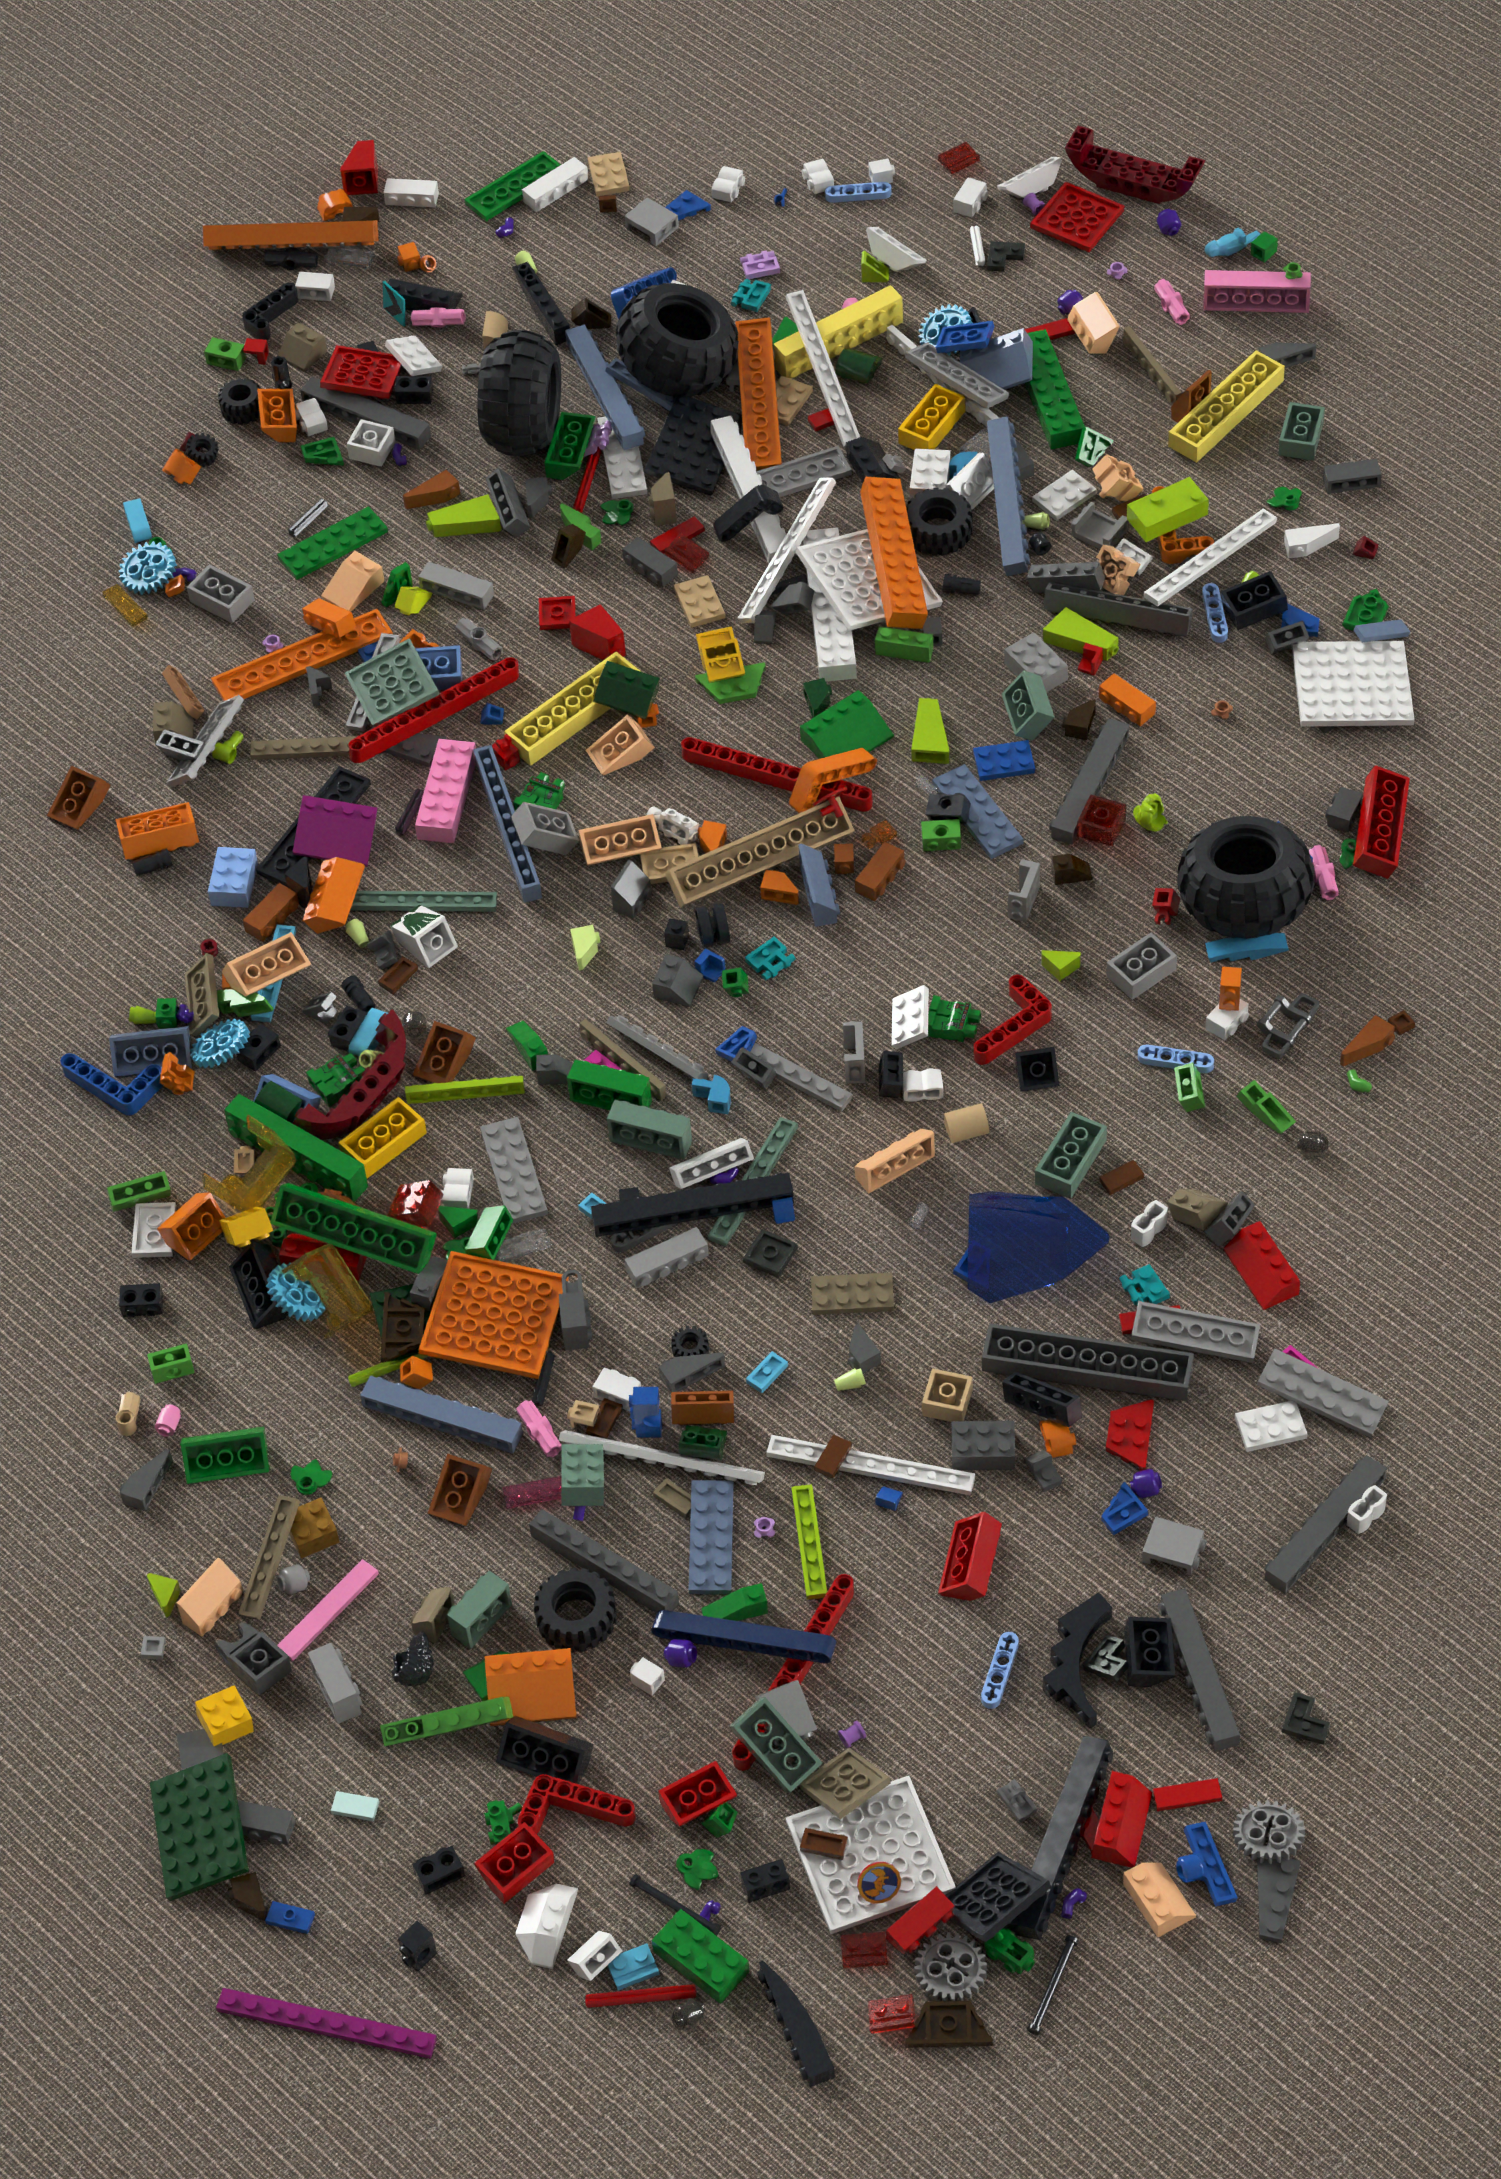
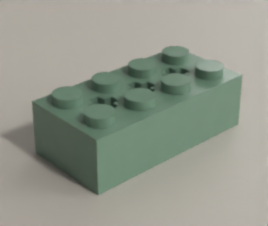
M614 1100L607 1117L610 1142L685 1160L692 1143L690 1118L667 1113L663 1110L650 1109L646 1106L630 1104L626 1101Z
M1070 1112L1035 1169V1184L1071 1199L1107 1140V1126Z
M766 1697L759 1698L729 1726L786 1793H791L822 1764L820 1759ZM758 1724H759V1725L764 1724V1726H765V1727L763 1728V1730L765 1731L764 1733L757 1731V1729H758L757 1725H758ZM772 1741L779 1742L777 1745L779 1749L772 1748ZM793 1757V1766L786 1764V1758Z

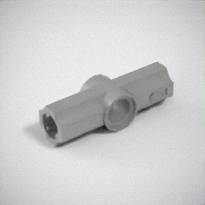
M462 618L455 626L456 631L472 644L474 650L481 651L490 660L500 658L503 648L487 635L484 628L477 627L468 618Z

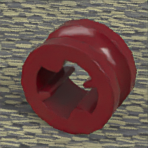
M206 939L200 945L203 956L208 953L215 957L219 952L217 943L213 939Z

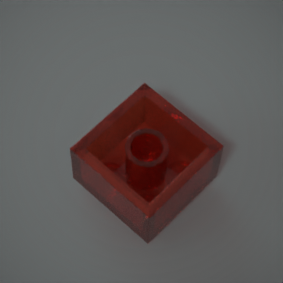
M1091 794L1077 821V836L1113 847L1126 820V804Z
M430 1180L400 1184L387 1216L420 1228L430 1227L444 1194Z

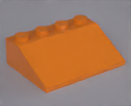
M189 802L115 819L125 860H136L144 855L151 856L156 854V851L161 852L165 848L168 851H174L178 847H191L199 843Z
M571 1648L485 1656L488 1700L510 1697L513 1716H518L531 1722L576 1718ZM508 1720L491 1723L490 1726L505 1725Z

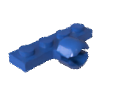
M1206 1821L1185 1826L1183 1831L1193 1854L1178 1858L1176 1869L1180 1880L1185 1883L1197 1880L1204 1881L1215 1907L1236 1902L1238 1897Z

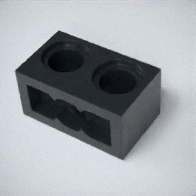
M432 376L396 377V404L432 403Z
M346 1005L343 1012L339 1013L335 1025L329 1029L328 1037L331 1046L349 1052L350 1042L365 1019L367 1012Z
M883 1050L878 1063L879 1096L898 1098L903 1088V1052Z
M161 1283L120 1285L119 1307L122 1317L163 1315Z
M453 1846L441 1848L435 1854L422 1857L412 1864L414 1874L425 1895L465 1877L463 1865ZM446 1862H452L449 1866L444 1865ZM427 1871L432 1872L430 1875H424Z
M782 1859L740 1872L741 1885L748 1903L790 1890L789 1876Z

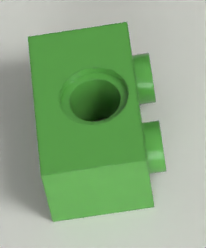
M212 337L204 351L206 363L239 371L247 357L246 353L243 352L244 344Z
M959 819L921 822L923 851L961 849Z
M1194 1063L1175 1067L1178 1098L1184 1110L1190 1112L1204 1108L1205 1102L1201 1075Z
M187 1343L147 1354L155 1384L195 1373Z

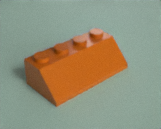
M339 857L323 861L302 921L317 934L344 926L365 865Z

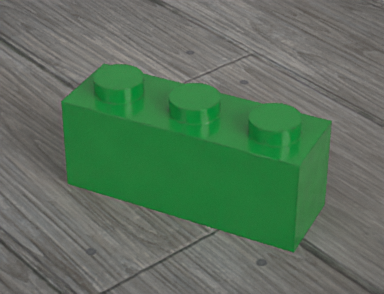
M505 1205L484 1208L464 1249L466 1254L495 1259L514 1220Z

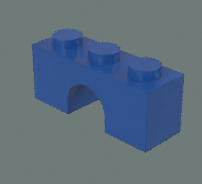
M633 1387V1395H629L632 1430H636L637 1438H661L662 1413L661 1409H659L660 1397L658 1387Z

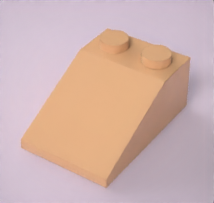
M354 551L342 562L321 597L329 603L352 611L384 582L382 566Z
M627 714L585 751L604 776L641 760L655 747L640 725Z

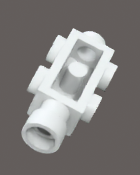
M653 806L648 810L647 815L653 814L655 823L659 824L658 830L662 831L665 837L677 839L680 845L690 844L697 840L699 823L670 808L662 812Z

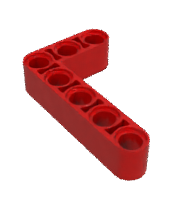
M1013 975L1009 979V996L1023 1010L974 1043V1061L979 1065L990 1063L1051 1021V1002L1022 975Z
M542 1774L533 1781L517 1822L518 1827L524 1822L532 1824L530 1828L538 1835L550 1805L624 1827L634 1824L636 1813L633 1802L628 1799ZM541 1787H548L546 1790H540ZM562 1793H569L566 1796H560ZM582 1799H589L587 1802H581ZM535 1805H540L539 1808H536V1809H533V1808H532V1807L535 1806ZM603 1805H609L608 1808H601ZM624 1811H629V1812H630L629 1814H626V1815L621 1814V1813L624 1812Z

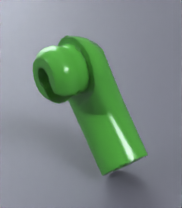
M1349 1070L1347 1072L1351 1089L1366 1093L1372 1089L1370 1082L1358 1078L1356 1070Z

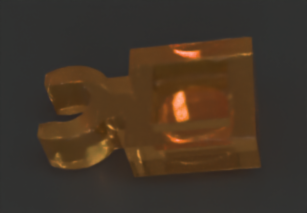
M885 819L871 827L870 833L863 834L861 839L862 842L869 840L867 848L871 849L875 846L876 842L882 845L884 842L896 837L897 831Z

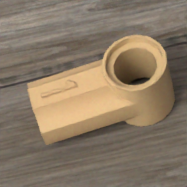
M126 1392V1394L122 1395L120 1409L116 1414L118 1430L123 1436H130L137 1430L136 1420L141 1399L134 1392Z

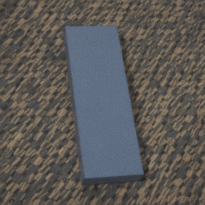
M1402 619L1355 625L1354 632L1362 643L1408 637L1410 634Z

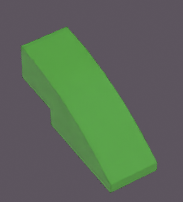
M563 503L560 504L561 518L564 525L574 524L585 531L586 535L583 545L593 551L601 543L600 529L591 525L590 517Z
M234 989L217 990L216 992L218 1008L223 1014L235 1012L238 1017L273 1011V1007L267 999L258 993L244 996Z
M1255 1080L1243 1088L1236 1096L1256 1117L1280 1134L1296 1122L1271 1092L1266 1093Z

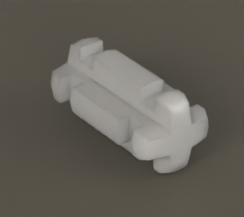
M481 363L479 365H463V375L467 373L468 375L478 374Z

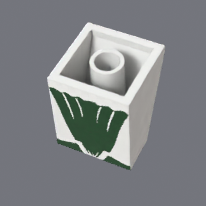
M418 905L390 925L396 940L427 968L433 966L458 947L445 917L421 905Z

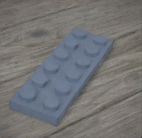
M965 764L932 779V784L938 792L950 795L961 793L970 801L971 806L967 824L964 825L990 859L1024 844L1022 836Z
M692 1480L689 1594L731 1593L733 1481Z

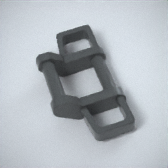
M1301 993L1290 1004L1284 997L1278 995L1266 1015L1257 1022L1258 1028L1266 1036L1262 1044V1051L1277 1059H1281L1294 1045L1296 1037L1305 1025H1309L1312 1021L1313 1016L1319 1009V1001ZM1300 1002H1305L1313 1006L1309 1013L1299 1010L1296 1007L1299 1005ZM1279 1009L1284 1015L1298 1021L1289 1035L1273 1028L1269 1023ZM1273 1040L1284 1047L1277 1051L1269 1047L1268 1044Z

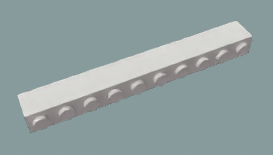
M731 416L711 420V435L741 499L755 486L762 485L761 476L756 473L755 462H751L750 451L744 446L743 436L739 435L737 422H734ZM763 511L751 522V525L767 562L770 564L786 533L784 528L780 527V519L777 514L771 515Z

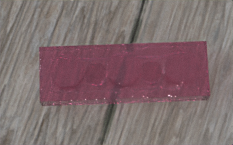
M561 1476L502 1487L506 1508L560 1499Z

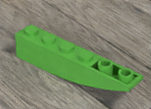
M499 1697L380 1725L384 1746H390L511 1719L514 1716L510 1697Z

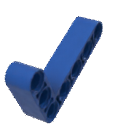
M672 267L658 270L612 290L611 300L618 320L623 308L633 296H636L644 288L671 283L672 280L676 281V271Z
M65 1054L60 1060L66 1078L125 1115L131 1116L137 1113L163 1087L160 1083L161 1067L157 1064L147 1066L125 1087L75 1054Z

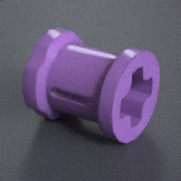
M1034 193L1027 194L1023 199V205L1029 207L1034 215H1037L1045 206V203L1039 201Z
M858 1721L853 1722V1725L844 1731H838L839 1738L846 1748L851 1747V1744L860 1738H866V1733Z

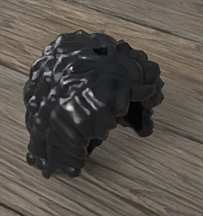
M424 1631L413 1636L406 1652L393 1655L395 1666L391 1673L396 1683L399 1682L405 1686H416L426 1683L433 1671L434 1658L431 1656L432 1651L429 1649L428 1637Z

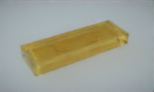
M118 583L102 592L103 597L132 627L148 619L147 614Z

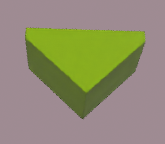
M863 251L861 258L862 282L889 281V268L866 251Z
M1042 950L1041 965L1057 980L1061 981L1080 968L1081 952Z
M149 1573L147 1574L149 1585L165 1617H169L181 1592L178 1580Z

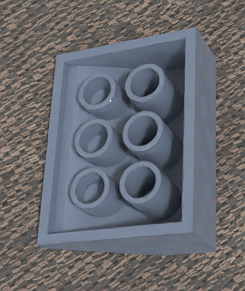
M1024 328L991 339L988 347L983 349L960 350V363L1005 390L1032 380L1033 341Z

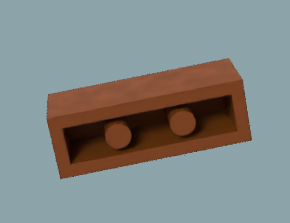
M884 842L855 879V893L873 901H876L879 895L882 896L889 882H893L899 869H903L906 863L904 850Z
M279 883L243 919L245 932L262 942L267 937H270L276 926L283 924L286 918L298 908L297 893Z
M733 1391L671 1392L672 1424L734 1423Z

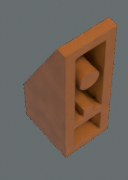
M445 470L403 495L404 506L406 509L445 503L460 494L459 481Z
M1375 1015L1341 1052L1340 1065L1346 1066L1383 1051L1395 1039V1026Z

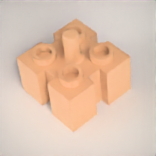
M1106 454L1092 469L1096 475L1095 479L1102 486V491L1099 495L1103 499L1106 496H1112L1119 501L1126 502L1135 498L1144 489L1139 479L1135 478L1132 466L1121 460L1118 462L1116 458Z
M1103 545L1096 557L1099 559L1105 575L1103 588L1113 594L1124 595L1130 585L1127 582L1129 576L1134 577L1141 564L1130 557L1123 556L1124 553L1116 548Z

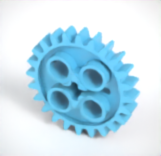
M948 304L947 308H944L942 305L939 311L935 308L934 314L929 312L930 317L924 318L926 323L920 324L923 329L918 330L921 334L918 336L920 339L919 343L922 345L928 342L936 347L943 327L971 324L972 318L966 309L964 310L962 306L958 308L956 304L953 307Z
M154 541L151 545L145 542L144 547L138 544L137 550L132 548L133 552H127L128 558H122L124 563L119 565L121 567L119 570L121 576L119 577L124 586L129 591L133 590L135 594L139 591L141 595L145 591L150 594L152 589L157 592V587L163 589V583H169L167 579L173 578L171 573L176 572L174 567L177 566L176 558L171 549H168L166 545L162 546L161 542L156 545Z
M234 1018L232 1021L228 1019L225 1023L221 1021L218 1026L214 1024L212 1029L207 1028L206 1033H201L202 1037L197 1038V1043L192 1044L193 1048L190 1050V1056L200 1068L202 1066L204 1068L208 1066L212 1068L215 1064L219 1066L222 1061L226 1063L228 1058L232 1059L234 1054L240 1053L238 1050L244 1048L243 1044L248 1042L247 1038L250 1037V1031L240 1019L236 1020Z
M283 1263L281 1266L277 1265L267 1278L269 1283L266 1287L270 1289L268 1294L273 1295L271 1301H277L276 1307L281 1306L283 1308L282 1313L289 1312V1317L295 1315L296 1320H299L300 1317L304 1322L307 1319L310 1321L314 1318L318 1319L326 1310L328 1305L326 1301L329 1298L325 1296L327 1290L321 1289L324 1284L317 1282L319 1278H313L312 1271L307 1273L306 1267L301 1270L298 1264L293 1267L292 1263L288 1265Z

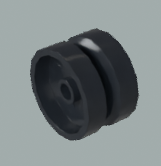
M722 902L711 904V916L705 905L695 907L696 927L703 948L714 945V934L720 945L730 943L729 927Z

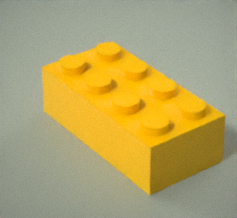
M934 384L898 428V444L913 450H935L966 412L965 396Z
M398 1097L338 1142L340 1151L363 1163L368 1179L427 1134L425 1120Z
M256 1206L219 1220L227 1243L239 1248L251 1244V1239L262 1240L270 1236L269 1233L273 1231L267 1212L262 1207Z

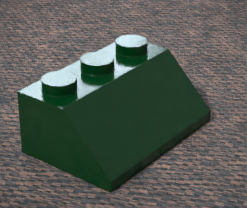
M607 661L601 673L593 702L646 719L659 691L660 678Z

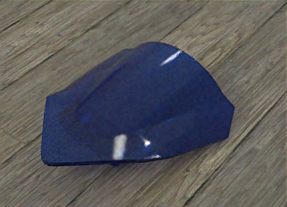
M996 1191L969 1194L968 1290L990 1304L1044 1288L1065 1279L1109 1243V1234L1064 1197H1041Z

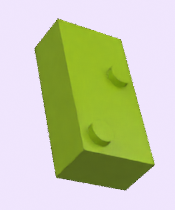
M1188 477L1127 504V520L1143 540L1148 542L1208 515L1209 499L1195 482Z

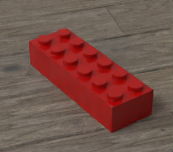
M1376 765L1367 775L1353 861L1354 867L1387 879L1398 867L1409 777Z

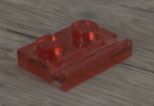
M964 142L938 155V161L953 174L980 161V155L976 154V151L967 142Z
M682 533L673 540L664 552L692 573L709 557V552Z
M885 1932L840 1935L843 1969L888 1965Z
M912 1994L868 2001L869 2030L871 2034L915 2027V2008Z

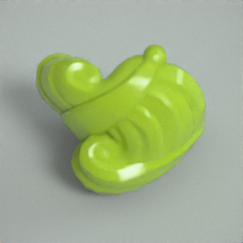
M1156 793L1147 795L1144 801H1142L1141 806L1137 805L1134 808L1133 815L1136 822L1146 830L1159 831L1164 827V824H1168V821L1162 815L1164 812L1162 799Z

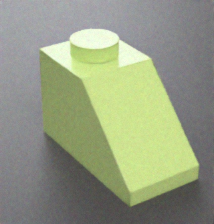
M593 925L570 929L579 970H583L598 952L597 943H601L599 932L594 931Z

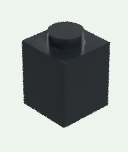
M669 918L664 932L666 947L678 950L685 949L689 938L688 921Z

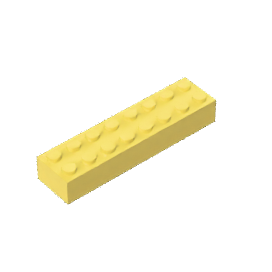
M890 285L816 322L829 358L840 355L843 349L849 350L884 333L890 325L898 326L903 323L902 296ZM799 331L774 343L775 369L781 376L792 379L813 368Z
M1256 350L1169 431L1168 447L1197 463L1284 381L1285 366Z
M615 652L509 727L504 733L511 737V743L519 749L520 758L531 766L611 709L610 707L593 702L601 673L607 661L637 671L640 670L618 652Z

